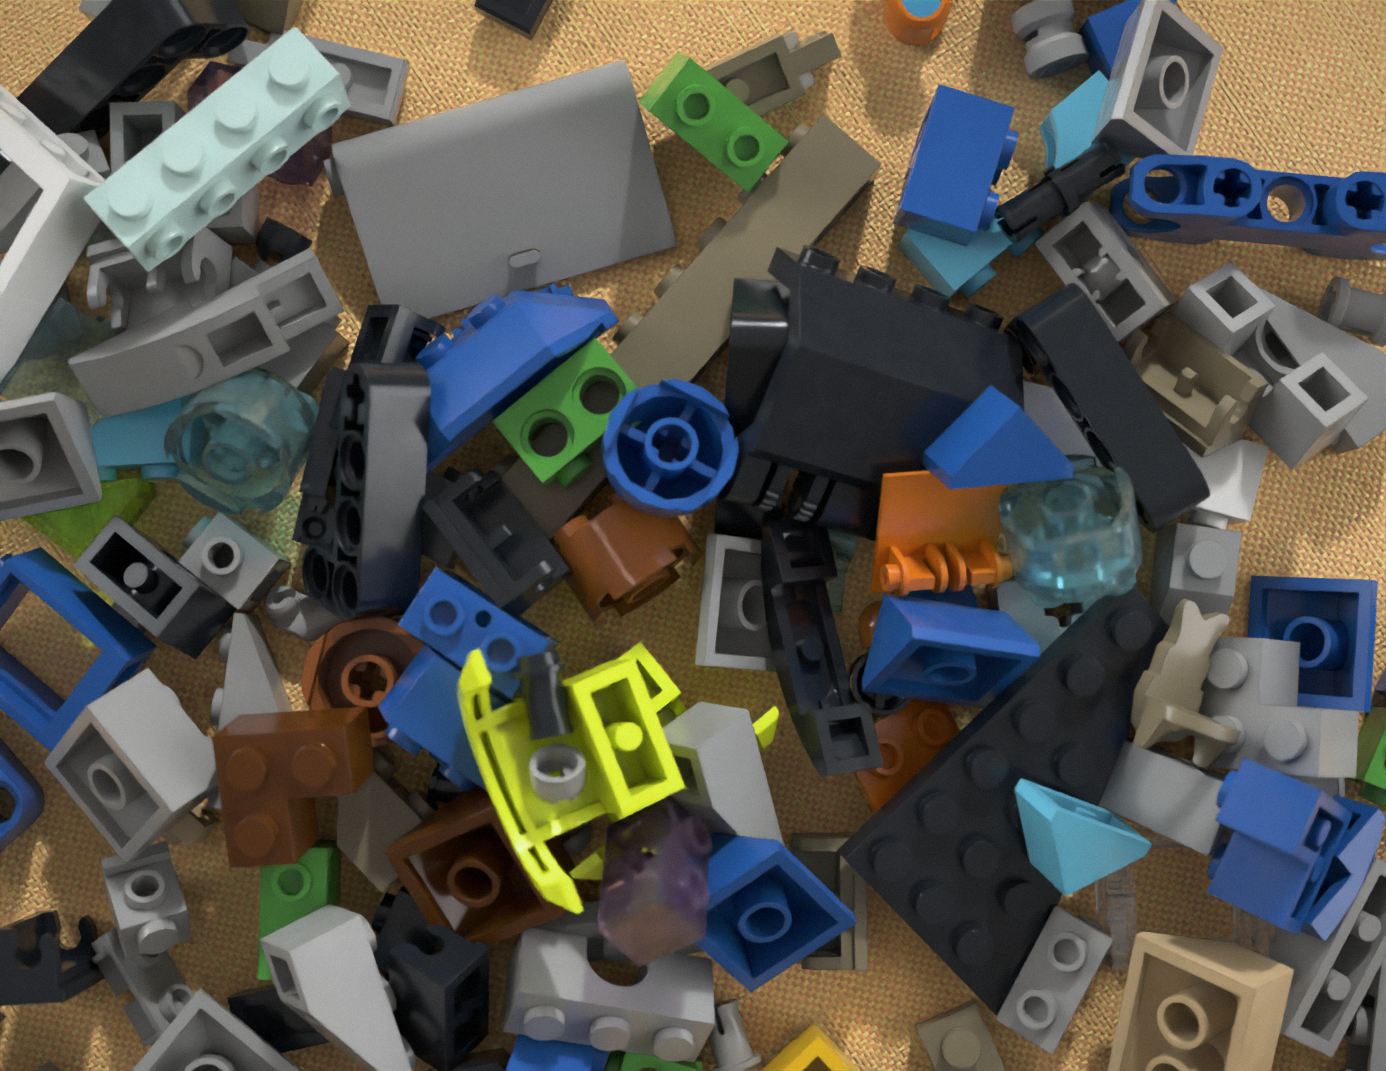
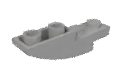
M309 248L194 307L191 306L187 299L69 359L68 363L102 418L152 407L195 393L260 366L290 351L287 340L344 312V309L317 257Z

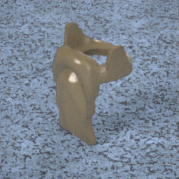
M1187 599L1181 600L1176 606L1168 632L1157 645L1149 670L1143 672L1134 690L1131 722L1137 730L1134 744L1148 749L1158 740L1176 742L1190 735L1194 736L1196 739L1192 763L1210 770L1225 749L1237 743L1241 733L1240 730L1198 713L1204 694L1200 688L1211 666L1209 656L1215 642L1229 624L1230 618L1228 615L1220 612L1201 615L1197 604Z

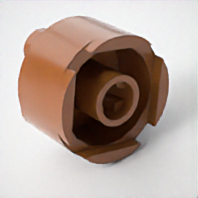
M614 492L607 500L610 504L609 508L591 520H588L585 515L578 516L555 532L553 539L559 546L557 551L573 571L565 581L595 626L608 623L603 614L604 611L615 607L622 617L670 587L681 578L674 567L685 557H687L692 566L699 561L702 551L678 516L660 518L639 512Z
M388 616L351 621L345 620L335 625L314 642L307 654L302 671V693L310 710L351 707L368 708L372 747L394 742L384 733L390 724L385 721L378 706L425 644V642L398 625L401 619ZM378 664L380 665V675L387 678V687L384 690L375 691L372 697L370 696L371 685L362 682V674L364 671L375 670Z

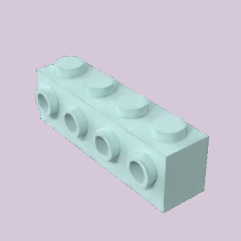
M294 26L83 199L149 273L161 262L175 255L190 238L213 219L227 212L241 196L268 174L278 170L292 154L319 132L330 127L343 112L351 107L340 74Z

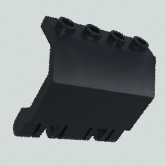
M804 245L799 255L777 247L767 272L789 289V337L753 424L737 436L739 452L733 475L719 492L718 496L727 501L745 506L752 505V507L768 512L776 506L779 495L783 492L793 468L799 470L793 483L790 496L787 499V513H789V517L803 522L808 520L810 524L875 541L883 474L928 471L922 465L924 451L990 385L1016 403L1025 412L1022 341L1001 327L1004 320L1002 315L981 305L969 302L964 312L950 307V297L929 287L915 284L912 293L895 288L897 280L894 277L872 267L860 265L857 274L838 268L841 260L820 249Z

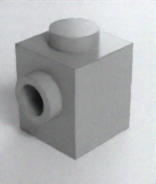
M218 511L213 519L209 516L202 518L191 529L183 542V546L188 550L178 561V563L238 610L247 612L255 610L291 565L289 560L242 523Z

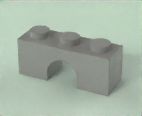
M1230 261L1189 286L1172 314L1269 383L1248 426L1293 470L1332 443L1369 398L1323 352L1296 369L1282 364L1270 351L1264 334L1265 322L1276 305Z
M530 928L520 932L507 964L504 1032L527 1035L530 1038L541 1041L559 1040L590 1045L602 1051L621 1050L652 1055L665 1061L682 1060L695 1062L715 1026L712 959L650 948L632 986H617L601 979L590 967L587 959V937Z

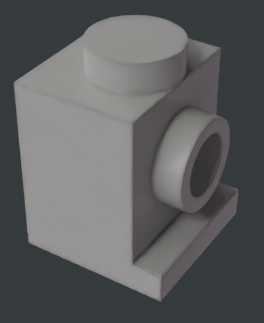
M167 841L148 846L126 864L119 855L100 859L106 898L125 959L141 954L161 953L170 949L175 944L191 940L188 909L170 858Z

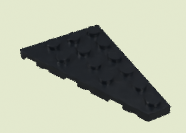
M1121 577L1046 648L1036 662L994 698L837 850L851 867L996 1016L1062 895L1029 861L1014 789L1022 778L1087 803L1099 805L1132 724L1131 712L1134 690L1143 672L1149 670L1156 647L1164 639L1169 629V625L1134 584Z

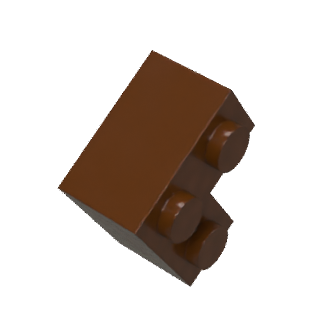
M367 707L238 715L212 736L230 868L296 864L317 841L319 829L314 797L354 795L375 771Z

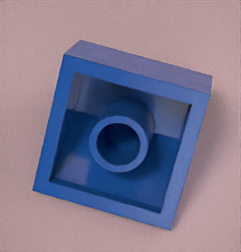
M712 833L661 868L672 923L750 993L857 923L854 913L778 840Z

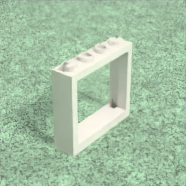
M0 84V149L44 189L0 265V386H2L101 221L83 198L104 182L105 179Z

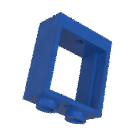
M40 547L16 556L6 554L0 558V630L28 591L31 590L102 650L101 654L65 701L0 646V709L52 752L84 708L134 677L156 649L157 645Z
M436 567L398 623L400 627L463 668L468 655L472 651L479 649L492 680L489 685L511 699L523 696L520 679L513 680L512 673L519 672L516 658L554 651L560 641L522 616L517 618L500 610L488 594L456 573Z

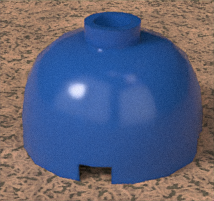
M678 379L661 380L660 384L647 385L640 390L639 386L628 392L609 416L601 443L605 474L616 494L639 512L660 518L688 515L712 502L733 475L739 448L737 436L734 439L733 428L728 421L729 414L721 401L699 385ZM635 421H642L635 428L630 426Z

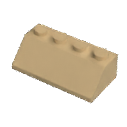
M1151 932L1136 934L1107 1071H1271L1294 969L1234 942Z

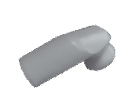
M280 585L274 587L267 593L264 599V609L271 623L277 628L306 641L318 640L332 627L345 621L313 602L308 596L295 591L289 586Z

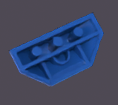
M513 290L501 299L497 293H494L479 303L467 315L466 319L471 324L456 337L450 340L446 334H443L428 344L415 358L424 367L431 389L426 474L593 338H598L617 324L619 321L606 300Z

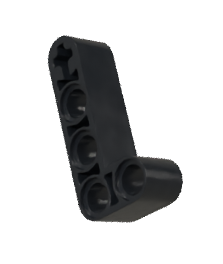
M112 0L16 99L56 135L95 130L97 138L100 140L110 130V103L139 102L183 59H210L227 54L241 45L247 39L251 30L233 0Z
M734 278L724 407L729 414L728 421L733 428L734 438L753 424L788 341L789 289L779 281ZM783 492L780 493L776 506L768 512L752 507V505L745 506L719 498L717 495L714 534L762 538L763 523L768 520L780 519Z
M1075 283L1067 284L1016 316L1004 328L1022 341V363L1025 371L1031 376H1036L1040 372L1043 373L1127 506L1145 529L1154 533L1210 497V489L1202 472L1092 301Z
M418 362L355 363L346 369L343 376L334 542L310 545L304 553L302 562V578L309 598L343 620L351 621L404 615L419 593L424 516L422 505H424L431 389L428 375L424 367Z

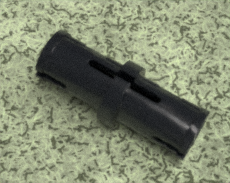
M1102 138L1082 152V154L1056 169L1055 166L1051 165L1039 174V181L1014 198L996 207L994 217L998 220L1002 217L1004 218L997 222L998 226L1012 243L1017 244L1038 227L1061 213L1065 217L1069 216L1080 207L1081 200L1125 173L1126 168L1123 163L1120 162L1114 165L1122 160L1120 153L1109 140Z

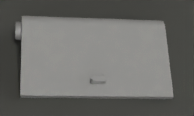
M624 59L332 144L333 158L324 160L326 175L334 196H346L380 304H401L426 318H433L477 305L494 293H497L500 298L505 297L513 290L525 291L678 246L632 80Z

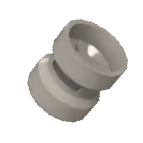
M1036 0L1021 7L1011 15L1010 21L1015 36L1026 43L1027 53L1023 61L1030 79H1042L1060 74L1080 65L1090 56L1084 37L1075 33L1072 26V21L1076 15L1072 0Z

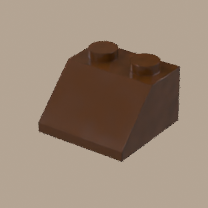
M479 785L474 786L471 792L462 791L391 844L384 853L428 924L447 927L474 945L478 941L487 946L563 916L566 909L546 900L535 887L510 843L489 793ZM558 836L544 841L558 866L571 878L575 887L578 879L573 878L569 872L576 866Z

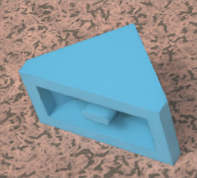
M1022 778L1014 789L1029 861L1065 896L1146 856L1152 846L1149 841L1116 813Z

